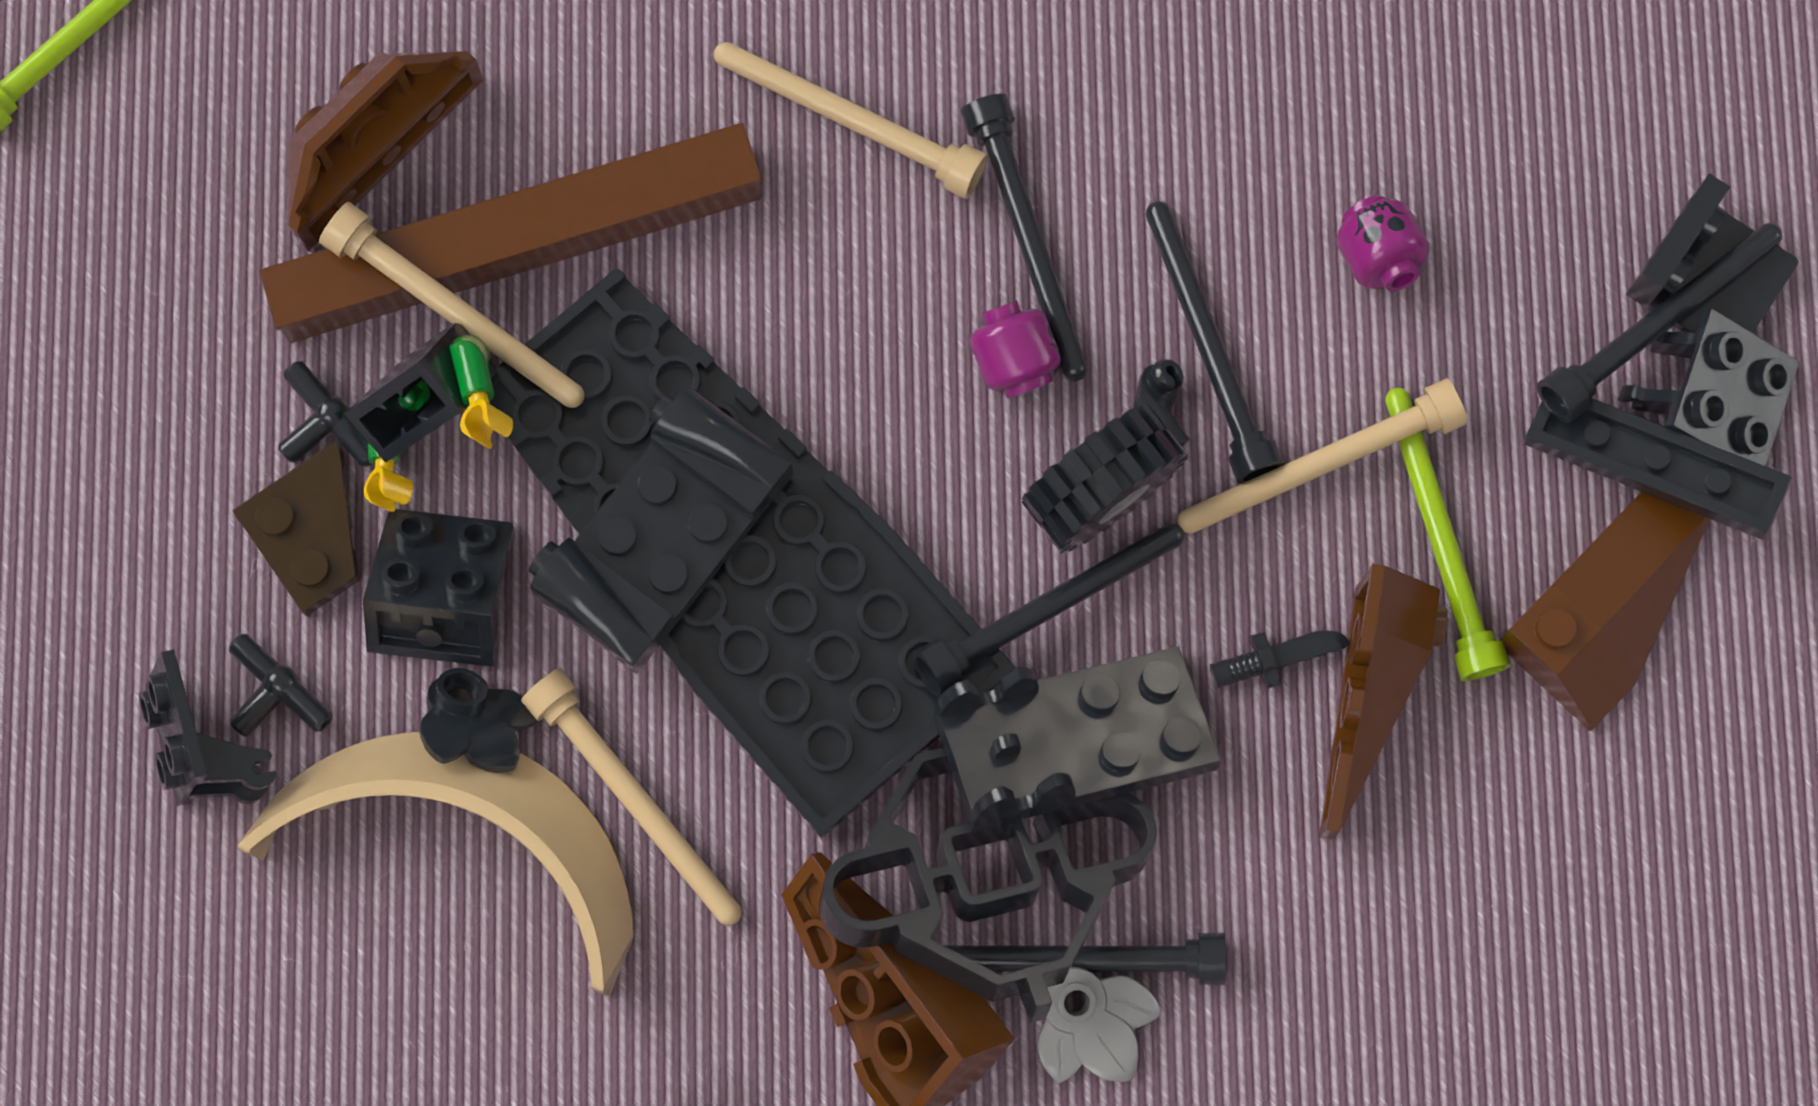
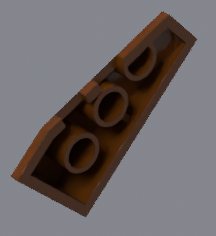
M1641 492L1499 639L1503 641L1507 655L1589 731L1593 730L1636 684L1710 519Z
M1372 563L1355 588L1348 634L1349 645L1346 648L1319 832L1320 838L1332 839L1340 832L1432 652V646L1441 647L1445 637L1448 610L1438 608L1440 588L1385 565Z
M821 852L811 854L781 896L811 966L824 971L837 1004L829 1007L836 1026L840 1027L846 1024L861 1058L860 1061L853 1064L861 1085L876 1106H945L983 1078L1015 1038L985 998L897 953L893 942L862 948L847 945L836 939L824 926L819 913V899L828 869L833 863ZM851 878L844 880L833 890L839 907L855 919L874 921L893 916Z

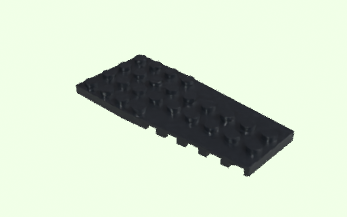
M615 269L524 344L579 384L585 394L583 402L575 408L564 406L503 361L496 367L497 372L491 378L494 397L489 403L512 418L513 430L508 439L578 534L583 531L652 444L650 436L655 425L649 422V416L659 400L670 390L679 395L685 388L691 387L792 462L793 476L666 636L660 647L696 696L822 839L907 766L916 754L922 753L940 737L933 716L936 703L940 697L934 696L922 681L913 661V652L936 639L943 643L952 639L957 643L981 628L896 532L832 470L828 471L808 452L807 447L790 430L784 429L775 421L750 392L734 382L715 363V359L699 344H694L671 322L669 315L655 302L652 304L627 280L626 275L620 269ZM997 649L969 665L970 672L963 676L962 679L977 685L979 694L986 693L997 688L1001 679L1016 667L1000 649Z

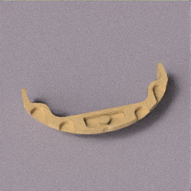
M420 732L399 733L363 741L320 760L291 780L272 798L237 846V849L263 861L277 829L313 810L329 809L341 801L369 796L396 795L432 799L466 809L496 824L528 848L544 865L561 888L576 917L588 956L591 988L596 992L610 996L634 937L632 908L624 875L604 830L587 806L565 783L546 768L521 753L516 769L513 771L491 772L471 764L465 755L446 764L437 762L425 750L420 738Z

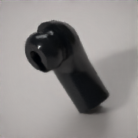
M1160 359L1155 364L1147 366L1140 375L1132 408H1138L1141 404L1145 403L1149 404L1180 445L1184 446L1190 438L1171 413L1178 387L1183 383V371L1176 362L1170 359Z

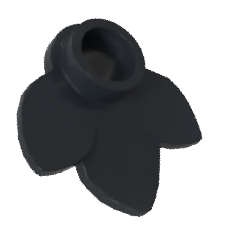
M452 668L444 671L429 686L426 697L429 712L422 718L419 730L425 750L437 762L446 764L465 755L471 764L485 771L509 772L516 769L520 757V748L515 731L532 727L539 721L535 719L521 702L523 696L509 689L488 688L486 681L478 673L465 668Z

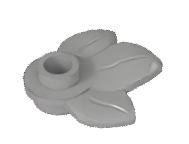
M1071 967L1063 984L1047 987L1053 1003L1037 1038V1052L1041 1064L1057 1083L1070 1078L1082 1064L1093 1074L1105 1080L1115 1082L1131 1080L1138 1063L1137 1039L1132 1030L1146 1025L1160 1016L1161 1010L1157 1000L1139 982L1125 975L1098 979L1086 969ZM1071 991H1083L1085 994L1084 1006L1076 1012L1066 1011L1064 1007L1065 997Z

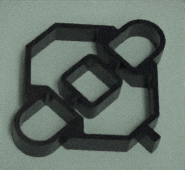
M944 747L918 753L913 758L870 832L865 848L842 855L828 869L819 899V913L822 922L836 939L854 947H874L893 942L897 953L991 1002L1020 995L1029 1022L1033 1023L1044 1020L1053 1003L1047 987L1064 983L1113 886L1131 881L1144 869L1156 842L1157 827L1155 819L1149 808L1140 799L1132 794L1125 793L1035 816L1033 826L1039 839L1038 843L1030 842L1022 820L973 832L970 824L966 823L950 827L943 832L936 853L938 867L930 869L926 865L917 836L893 823L918 780L952 772ZM1096 817H1112L1127 824L1135 833L1139 842V851L1134 855L1075 870L1071 865L1058 827ZM998 841H1006L1022 884L979 895H971L955 852ZM904 866L909 875L920 909L874 921L858 920L846 914L839 907L833 890L837 885L849 878ZM1041 867H1048L1050 869L1060 899L1086 913L1062 959L1001 975L933 940L944 914L937 893L946 892L948 894L954 913L960 920L973 922L1032 906L1043 881Z

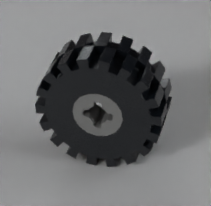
M1146 403L1141 404L1138 408L1134 407L1126 411L1119 419L1118 417L1106 423L1103 429L1093 432L1084 439L1082 444L1064 454L1061 461L1050 466L1043 473V477L1035 481L1028 488L1030 491L1023 495V501L1021 502L1061 554H1065L1067 551L1075 550L1082 543L1086 544L1091 541L1101 531L1105 532L1121 517L1135 510V507L1142 501L1150 498L1158 487L1166 484L1173 477L1172 474L1181 469L1189 456L1152 407Z

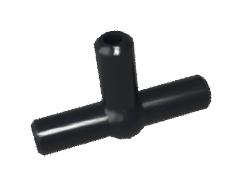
M303 361L292 363L284 371L283 378L311 408L314 414L278 444L279 451L290 463H296L326 435L332 432L361 467L370 466L368 442L344 414L349 409L346 402L341 398L334 397Z
M240 634L233 639L229 646V652L262 682V685L230 719V725L243 737H249L281 701L314 732L323 731L331 723L333 718L332 712L299 683L298 676L292 668L280 665L248 634Z

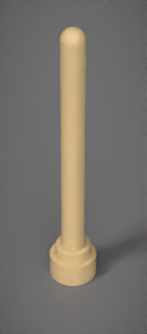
M720 43L714 50V59L720 66L935 170V178L944 182L943 188L966 200L972 195L983 175L988 161V154L967 144H964L961 148L950 144L948 148H945L732 43Z
M350 202L345 203L329 221L320 236L319 243L339 258L348 255L353 260H357L361 257L450 323L463 325L468 333L479 338L490 352L564 406L575 408L583 402L585 394L579 384L375 236L377 229L369 224L371 217Z
M1445 378L1423 388L1424 395L1414 399V407L1186 508L1180 512L1177 523L1183 532L1195 533L1426 429L1429 434L1440 430L1445 435L1468 424L1463 404L1451 381Z
M558 668L536 683L521 699V702L537 721L545 719L550 727L556 724L560 727L718 921L727 926L736 924L742 915L740 905L577 709V706L580 704V701L574 695L577 687L565 672Z

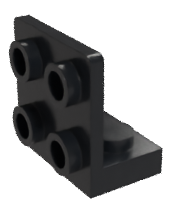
M1710 173L1706 176L1625 295L1652 311L1754 232L1753 229L1732 217L1726 210L1718 206L1731 186ZM1777 245L1674 326L1683 332L1696 333L1703 309H1713L1753 333L1799 263L1798 259Z
M395 509L394 512L389 511L363 597L367 652L494 667L498 650L496 604L514 537L513 524L505 521Z

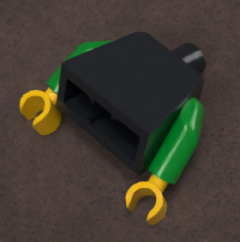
M453 323L407 355L344 413L367 440L369 463L375 465V469L368 476L363 489L364 496L370 503L394 512L396 502L406 505L410 501L413 492L412 480L393 472L394 464L400 461V453L458 415L466 406L468 407L460 421L461 431L490 450L492 448L491 435L493 430L504 437H508L513 430L512 418L489 403L494 397L491 378L497 372L495 364L490 359L485 344L479 338L470 335L463 325Z

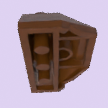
M468 51L378 53L367 65L360 63L352 68L341 81L340 91L323 108L316 106L300 119L295 128L296 134L289 140L288 225L298 242L308 252L319 242L325 227L345 203L350 202L356 206L484 81L476 59Z

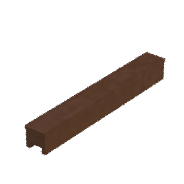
M742 122L387 230L375 236L452 293H457L761 200L759 183L762 182ZM328 249L259 270L275 328L277 331H282L290 344L423 303L361 257L357 260H353L348 255L339 258Z

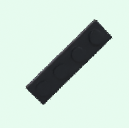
M1591 398V406L1570 423L1562 422L1546 408L1544 403L1541 402L1525 436L1526 446L1766 541L1792 481V476Z

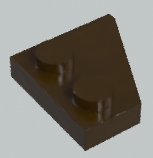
M335 442L232 510L306 617L359 581L356 551L353 549L351 535L353 526L350 503L346 496L343 466H345L344 455Z

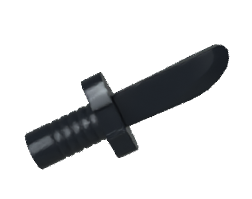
M1322 630L1270 646L1265 632L1250 636L1253 647L1252 652L1209 664L1210 672L1216 688L1261 675L1266 688L1269 689L1281 685L1278 673L1279 668L1343 650L1349 645V640L1339 632Z

